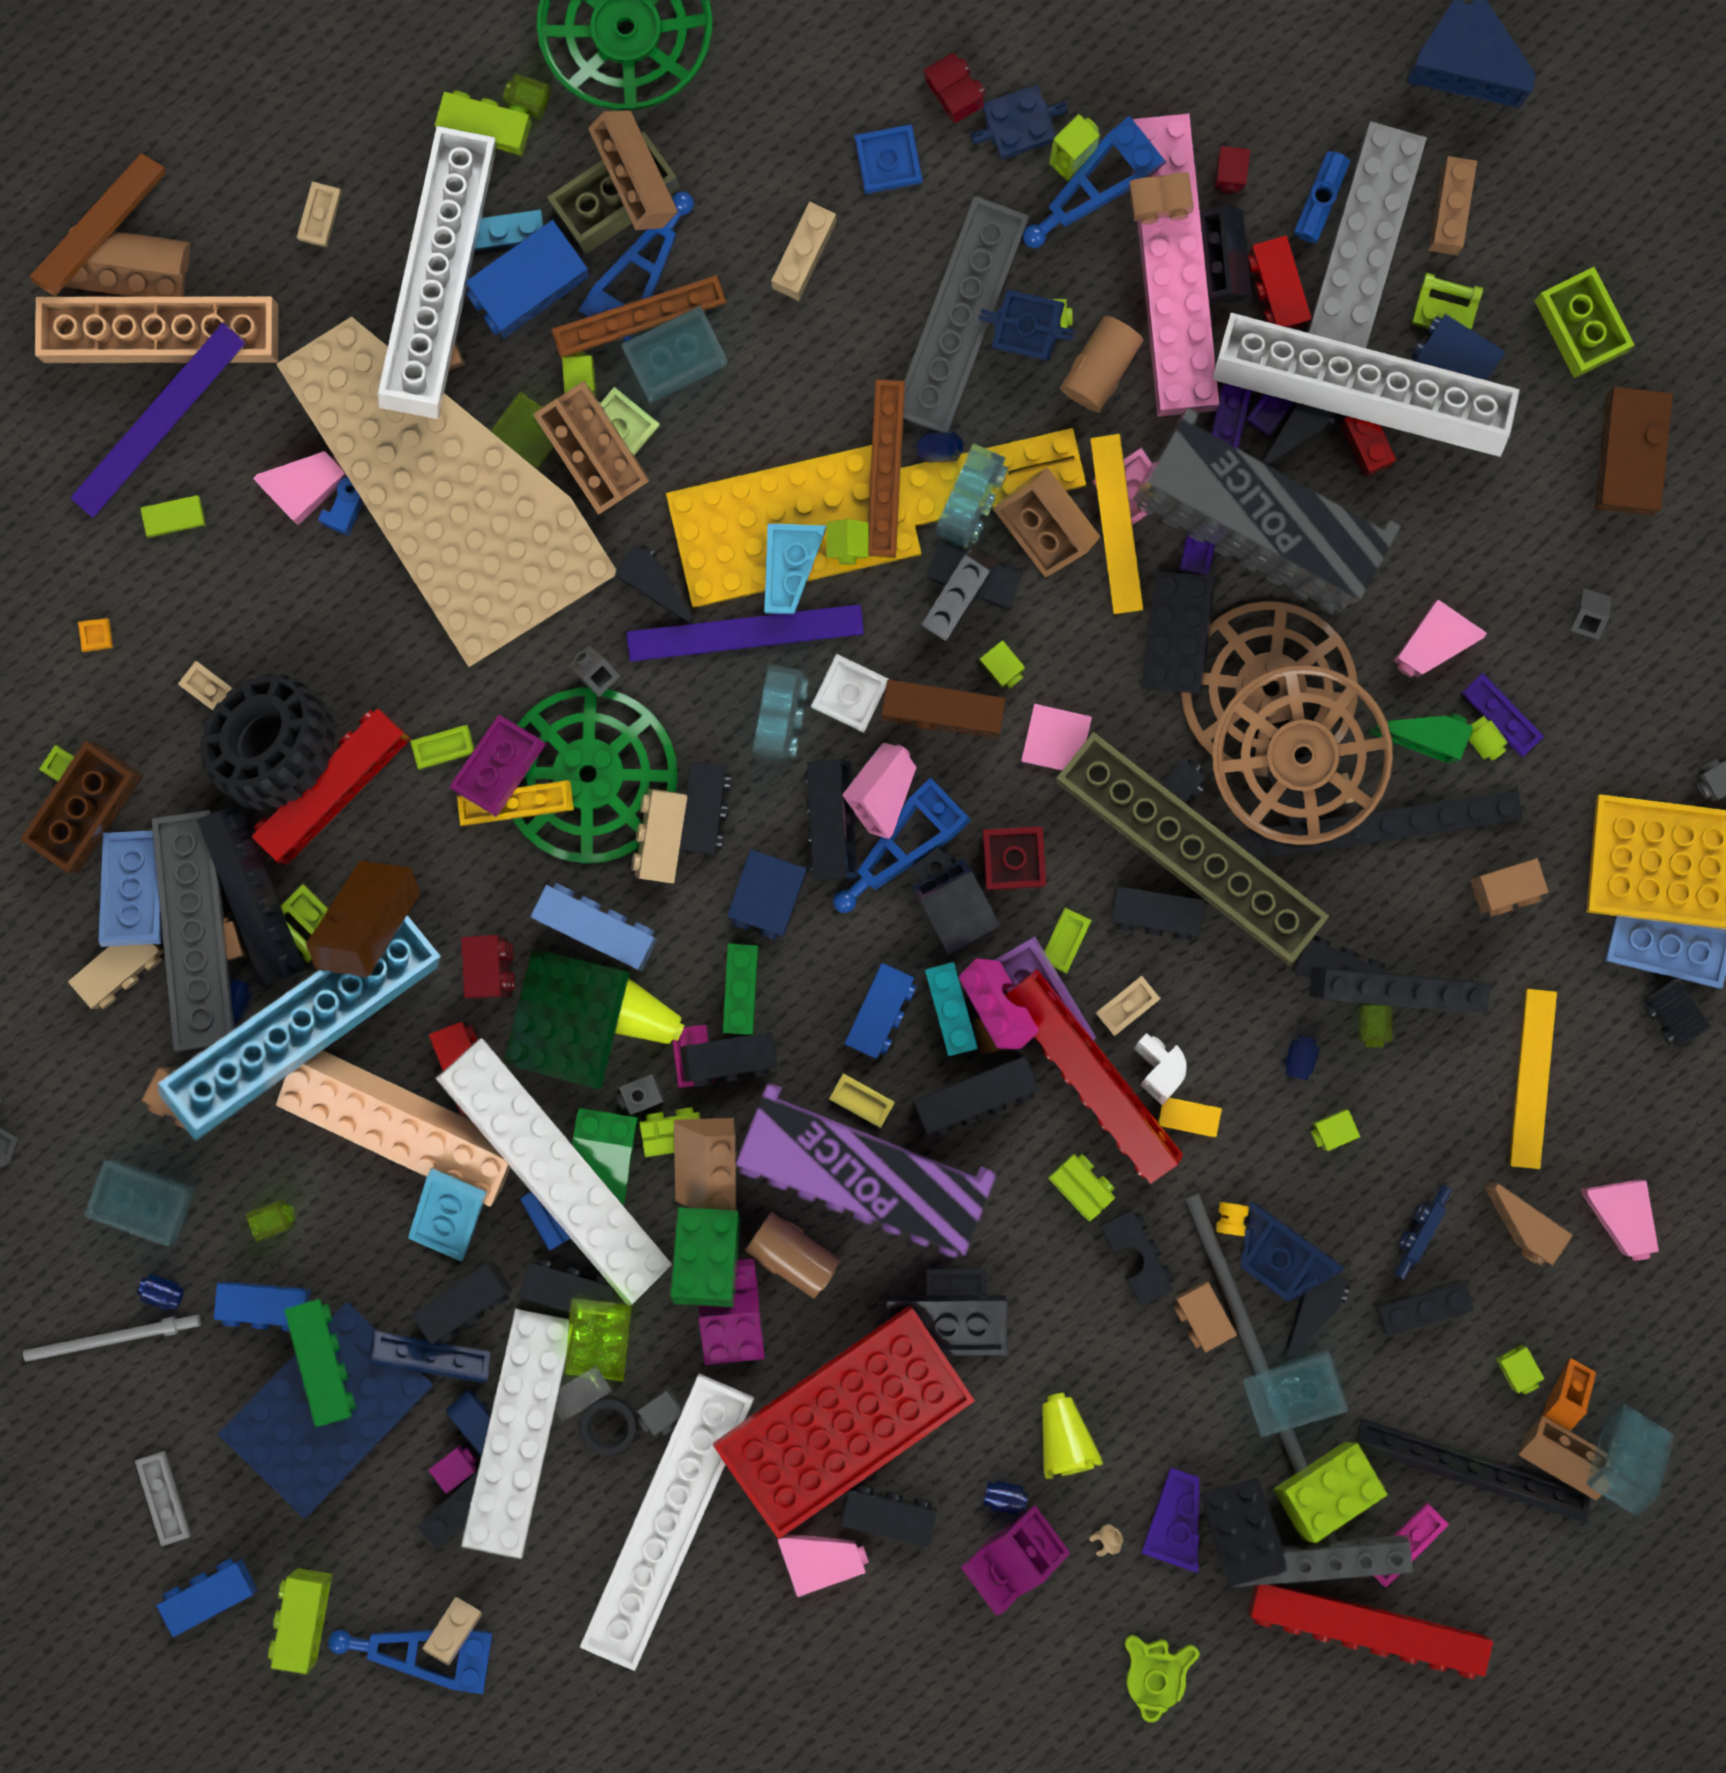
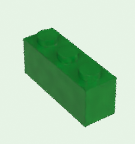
M728 944L723 1033L754 1035L758 945Z

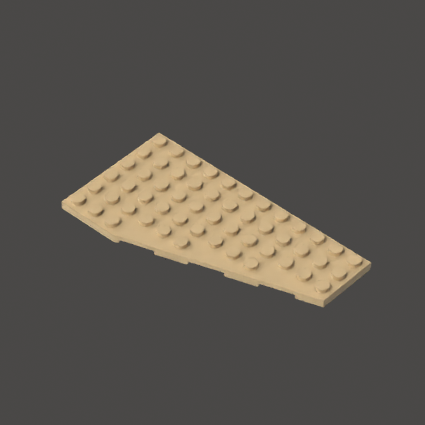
M350 317L276 365L468 667H471L615 576L616 568L571 497L445 393L439 419L379 408L378 390L388 346L353 317Z

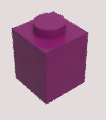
M459 1445L429 1469V1472L447 1494L478 1469L475 1465L478 1460L468 1447L464 1449Z

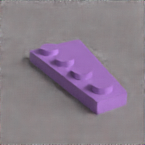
M1035 936L994 959L1001 962L1012 982V985L1006 991L1035 969H1038L1093 1040L1096 1038Z

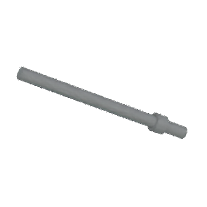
M199 1315L178 1319L175 1316L163 1318L162 1322L27 1349L23 1351V1357L25 1362L160 1334L170 1336L178 1334L179 1330L201 1326V1320Z

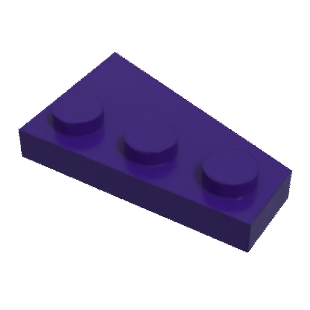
M1173 1467L1169 1468L1141 1549L1142 1554L1198 1573L1199 1546L1198 1476Z

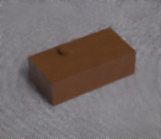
M1613 387L1606 394L1595 500L1596 510L1650 516L1661 511L1673 393Z
M887 679L882 721L913 725L923 730L934 731V729L998 739L1005 698Z
M85 741L20 840L65 872L79 873L103 838V833L107 832L144 775L97 742Z
M367 861L358 862L305 944L316 970L369 977L421 894L410 867Z

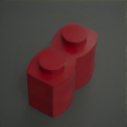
M951 53L923 70L925 81L954 124L985 106L983 96L986 95L985 90L978 79L973 81L968 75L971 73V70L963 57L958 59L954 53Z

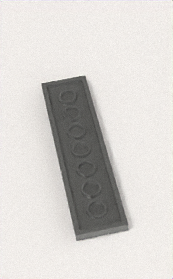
M974 196L904 380L903 420L947 436L989 326V322L979 320V315H983L980 311L982 308L990 311L995 310L1028 223V215Z
M210 810L152 819L173 1048L176 1053L208 1049L235 1030L220 879L197 822V819L212 814L213 812Z

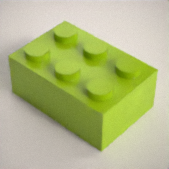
M1595 267L1542 292L1534 300L1574 379L1627 353L1634 346Z
M1343 1442L1273 1489L1302 1541L1317 1543L1388 1495L1359 1444L1354 1442Z
M297 1568L287 1576L286 1581L282 1580L279 1589V1598L283 1599L281 1611L277 1610L273 1628L278 1629L276 1640L271 1641L268 1658L272 1659V1669L308 1674L317 1664L332 1574Z

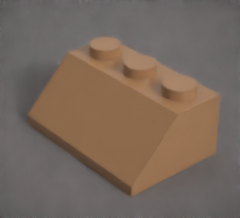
M1048 467L1027 479L992 508L1045 578L1085 555L1100 538V535Z
M734 1118L674 1120L675 1201L690 1208L736 1210Z

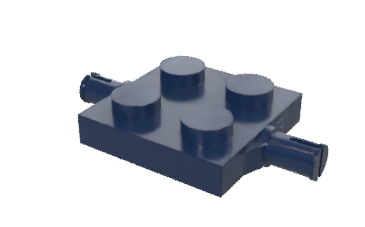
M1034 85L985 102L982 110L986 118V128L970 133L973 145L990 139L996 146L1000 159L1004 160L1053 143L1056 134L1052 126V118L1068 113L1067 106H1065V101L1048 107L1042 100L1038 86Z
M1008 289L1004 302L998 312L982 308L980 313L983 315H979L980 321L995 324L992 348L1048 362L1050 361L1057 338L1074 342L1075 337L1071 335L1076 336L1077 334L1075 329L1061 327L1060 320L1065 305L1063 302Z
M1441 1184L1434 1200L1432 1199L1431 1202L1426 1201L1424 1205L1419 1204L1412 1215V1220L1415 1221L1410 1231L1405 1230L1397 1244L1401 1247L1398 1253L1402 1255V1260L1394 1274L1400 1278L1406 1279L1412 1265L1415 1262H1419L1447 1210L1444 1205L1453 1191L1449 1187Z

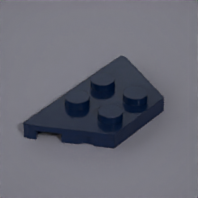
M1255 1202L1249 1203V1223L1244 1236L1245 1249L1242 1252L1240 1267L1286 1301L1296 1299L1345 1269L1344 1266Z

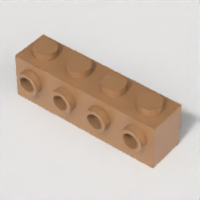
M604 111L588 129L635 230L662 229L678 211L631 111Z

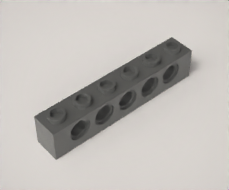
M1409 1535L1282 1545L1287 1566L1286 1572L1233 1587L1413 1573Z

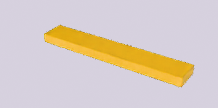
M1120 434L1090 438L1114 614L1141 611L1144 609Z
M1525 989L1509 1166L1540 1169L1557 992Z

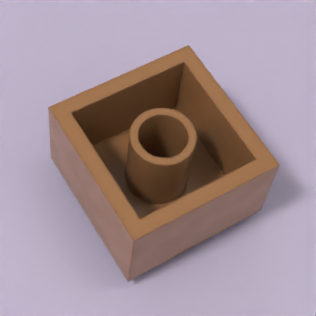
M1538 858L1470 879L1480 912L1489 911L1490 916L1514 910L1512 904L1515 903L1518 904V907L1540 902L1542 901L1540 895L1549 893Z

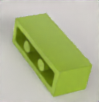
M453 91V94L444 92L435 127L439 126L494 137L495 149L523 156L532 122L530 116L522 108L510 106L509 109L499 107L498 103L493 100L482 98L481 101L470 99V96L464 92Z
M1080 114L1053 139L1049 164L1067 182L1072 179L1084 162L1094 153L1100 138L1097 125L1089 118L1084 119Z

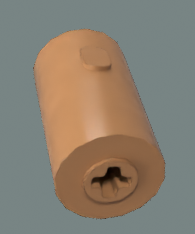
M1103 316L1082 352L1076 357L1071 370L1060 386L1061 391L1083 407L1094 412H1101L1143 343L1142 336L1125 323L1110 316Z
M771 1212L745 1252L757 1259L768 1271L774 1275L777 1273L815 1299L821 1289L823 1290L833 1277L841 1259L803 1233L804 1230Z

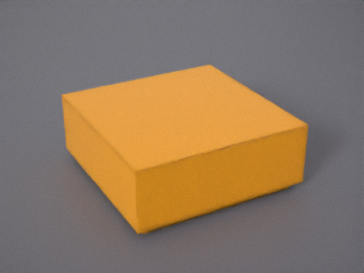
M108 618L78 622L83 652L113 648L110 620Z

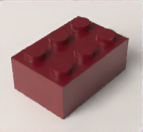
M499 935L461 937L464 998L511 997L510 991L515 990V974L509 972V961H514L513 943H509L508 938Z

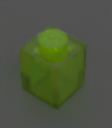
M514 74L512 82L508 81L505 86L503 98L506 99L508 109L510 106L524 109L529 116L542 120L551 91L546 83Z
M1358 1006V1041H1366V1047H1384V1041H1392V1006Z
M284 1200L245 1214L256 1242L294 1228L292 1221L296 1220L292 1206L290 1204L286 1205Z

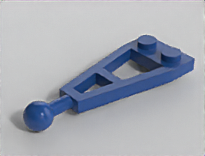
M1130 116L1105 136L1094 153L1084 162L1051 203L1049 208L1053 213L1039 225L1032 224L1024 230L1023 241L1028 247L1038 248L1042 246L1046 240V234L1058 223L1061 222L1065 227L1128 192L1131 180L1151 177L1167 163ZM1115 145L1136 173L1106 191L1099 193L1089 181L1088 176ZM1082 186L1091 199L1065 213L1062 208L1079 187Z
M681 191L672 196L678 213L662 229H648L593 286L579 308L580 313L589 317L623 306V303L605 293L604 290L631 262L651 274L641 299L654 296L677 236L672 230L681 215H686L693 209L694 201L689 193ZM659 234L665 240L654 265L640 256L639 253ZM634 335L622 339L629 343Z
M931 777L902 807L890 839L881 837L857 870L861 878L849 890H840L835 894L833 905L837 911L841 913L851 912L856 906V898L869 886L876 890L925 858L937 847L940 848L951 841L971 821ZM919 808L941 832L906 855L894 840L916 809ZM887 849H889L899 861L874 877L871 871Z
M472 1629L459 1650L455 1678L415 1665L419 1641H427L434 1630L372 1633L370 1640L353 1638L344 1630H336L328 1638V1647L335 1654H343L349 1649L368 1652L367 1659L452 1690L483 1694L493 1632ZM409 1642L406 1661L378 1652L379 1643Z

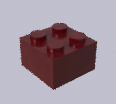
M1043 826L988 829L982 831L985 891L1046 887Z

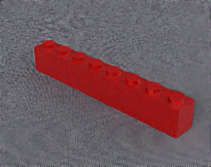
M1035 969L1006 992L1005 997L1012 1004L1027 1008L1039 1030L1033 1038H1036L1042 1045L1044 1055L1050 1061L1056 1063L1061 1070L1063 1079L1068 1084L1073 1085L1079 1092L1081 1102L1087 1108H1091L1094 1111L1100 1126L1105 1131H1109L1116 1139L1118 1149L1123 1154L1128 1155L1134 1162L1137 1173L1143 1178L1146 1177L1151 1184L1177 1166L1183 1157V1153L1039 970Z
M1279 1583L1254 1585L1248 1614L1254 1619V1623L1260 1626L1271 1628L1273 1623L1283 1626V1631L1296 1635H1300L1301 1631L1313 1633L1312 1638L1323 1642H1330V1638L1341 1640L1342 1646L1358 1650L1360 1645L1371 1648L1370 1652L1379 1656L1388 1657V1653L1400 1655L1399 1659L1407 1663L1417 1664L1418 1660L1428 1662V1667L1438 1671L1446 1672L1447 1667L1458 1670V1675L1470 1679H1475L1476 1675L1485 1677L1494 1642L1485 1635Z

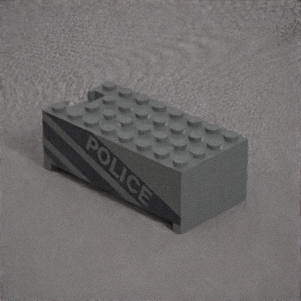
M1188 408L1171 428L1133 498V501L1138 503L1137 507L1145 513L1152 515L1155 512L1164 517L1162 521L1175 529H1178L1180 526L1190 531L1188 535L1200 543H1204L1205 540L1209 543L1211 542L1215 545L1214 550L1225 557L1233 555L1241 560L1240 565L1253 572L1256 569L1267 574L1265 578L1278 586H1281L1282 583L1292 588V594L1303 600L1310 598L1318 602L1317 607L1328 614H1333V612L1340 613L1346 609L1347 605H1353L1360 601L1401 526L1390 520L1385 530H1382L1193 425L1198 413Z

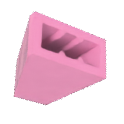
M324 451L257 474L253 479L299 525L337 490L340 480L348 476L335 456L331 458Z
M1437 600L1425 614L1394 659V662L1399 664L1397 669L1410 678L1413 675L1420 677L1477 643L1487 633L1440 600Z
M882 743L842 794L870 834L888 839L893 835L917 768L910 758L909 751L901 745L894 746Z
M1639 1179L1581 1189L1583 1197L1623 1255L1632 1256V1260L1637 1261L1651 1258L1650 1253L1659 1252L1646 1180Z
M786 1534L778 1539L797 1597L864 1574L866 1570L865 1564L869 1563L864 1546L858 1547L856 1540Z

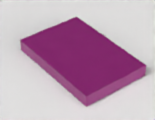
M498 714L449 788L497 817L546 743Z

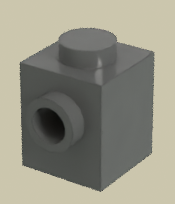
M1583 588L1572 611L1571 631L1599 640L1610 618L1611 597Z
M590 646L580 651L568 665L576 676L599 697L620 677L605 658Z
M1714 759L1702 766L1701 768L1704 772L1696 776L1699 781L1697 787L1704 798H1709L1711 802L1726 796V759L1722 762Z
M654 1074L619 1087L621 1094L617 1095L623 1112L628 1110L630 1115L665 1102Z
M667 1388L638 1409L637 1412L640 1416L637 1417V1420L646 1433L651 1431L655 1436L661 1432L664 1436L675 1429L677 1425L675 1421L680 1418L683 1408L671 1390Z

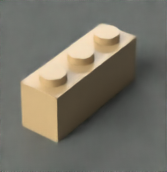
M809 202L771 280L772 289L799 301L837 223L835 213Z
M649 788L647 795L643 794L640 811L644 812L643 824H638L636 831V841L640 842L638 853L633 854L631 869L635 871L637 878L674 883L688 795Z
M159 944L109 946L68 982L91 1009H98L99 1007L105 1009L117 999L114 995L122 988L127 990L138 982L139 978L137 975L145 968L147 971H150L162 961L159 956L164 953V949Z

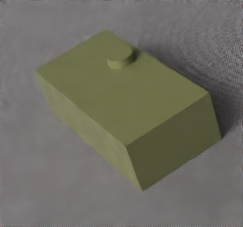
M642 132L641 134L670 196H673L681 190L678 179L646 133ZM603 160L547 197L553 211L584 255L632 224Z

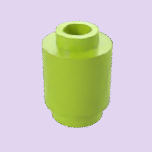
M1483 716L1471 724L1473 729L1468 740L1483 760L1489 757L1493 761L1507 751L1504 745L1508 742L1492 720L1488 721Z

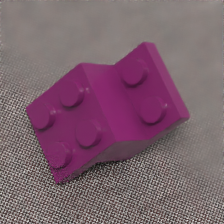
M754 1258L737 1260L734 1307L698 1305V1318L705 1365L765 1359L761 1330V1308Z
M1036 1505L1027 1509L1012 1525L988 1538L961 1568L994 1614L998 1616L1005 1612L1019 1596L1041 1585L1069 1556L1070 1552Z

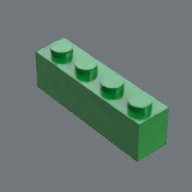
M317 1299L284 1309L315 1427L353 1417L351 1411L356 1409L352 1392L346 1393L343 1381L348 1380L344 1362L338 1364L335 1353L340 1351V1345L336 1333L330 1334L327 1324L333 1321L329 1305H322V1301Z

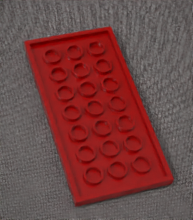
M909 1305L720 1437L712 1445L773 1533L780 1539L972 1404L975 1400L914 1309Z

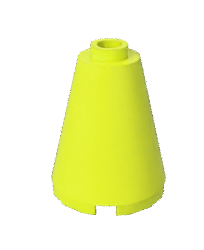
M628 978L615 1034L670 1044L672 1040L678 1041L684 1025L680 1023L681 1017Z
M1064 1393L1048 1396V1402L1042 1404L1043 1472L1045 1479L1054 1478V1475L1059 1473L1062 1476L1087 1471L1093 1469L1094 1465L1102 1466V1458L1072 1398H1065Z

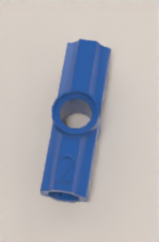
M1327 151L1293 233L1299 239L1307 242H1318L1351 162L1345 155ZM1315 193H1326L1329 201L1325 203L1319 202L1315 197Z

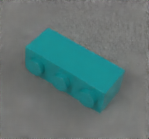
M954 962L925 970L948 1056L978 1049Z

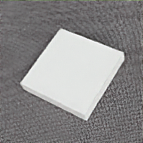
M836 654L811 708L864 733L885 691L888 678Z

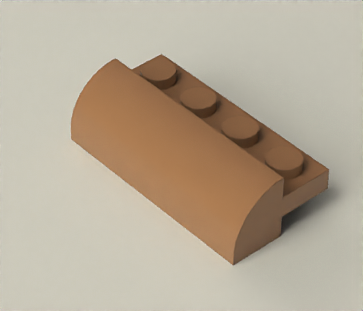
M114 231L70 279L65 287L133 297H184L185 273L189 269L190 242Z
M586 381L581 382L533 414L598 515L650 481Z

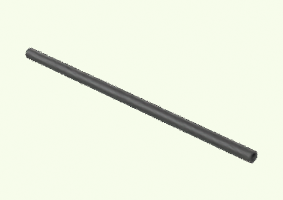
M1199 1193L1185 1198L1296 1474L1307 1467L1308 1464ZM1334 1531L1321 1539L1322 1542L1338 1541Z

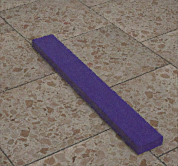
M222 323L70 498L92 518L95 517L247 342L226 323Z
M1222 383L1219 406L1215 413L1211 435L1238 449L1251 390ZM1188 531L1179 571L1197 575H1208L1215 545L1206 540L1204 543H1200L1192 539L1188 535L1190 532Z
M860 604L795 612V614H774L628 631L627 640L630 662L858 636L864 635Z

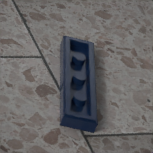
M377 1331L372 1335L370 1363L485 1383L488 1380L489 1351L450 1344L441 1345L439 1342L431 1345L428 1340Z

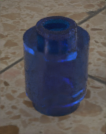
M954 431L928 433L918 441L919 457L929 463L957 461L964 450L963 440Z
M233 979L230 982L234 1025L237 1024L238 1019L243 1018L253 992L248 990L250 985L238 979Z
M1299 1035L1298 1041L1291 1040L1284 1067H1287L1285 1075L1308 1081L1309 1075H1313L1321 1048L1315 1046V1039Z
M151 1273L148 1278L143 1277L141 1279L137 1294L141 1295L140 1301L166 1311L169 1309L177 1310L183 1298L184 1288L180 1287L178 1282Z
M995 1480V1483L987 1482L983 1505L989 1506V1510L1018 1516L1019 1510L1025 1511L1028 1493L1023 1492L1024 1486Z

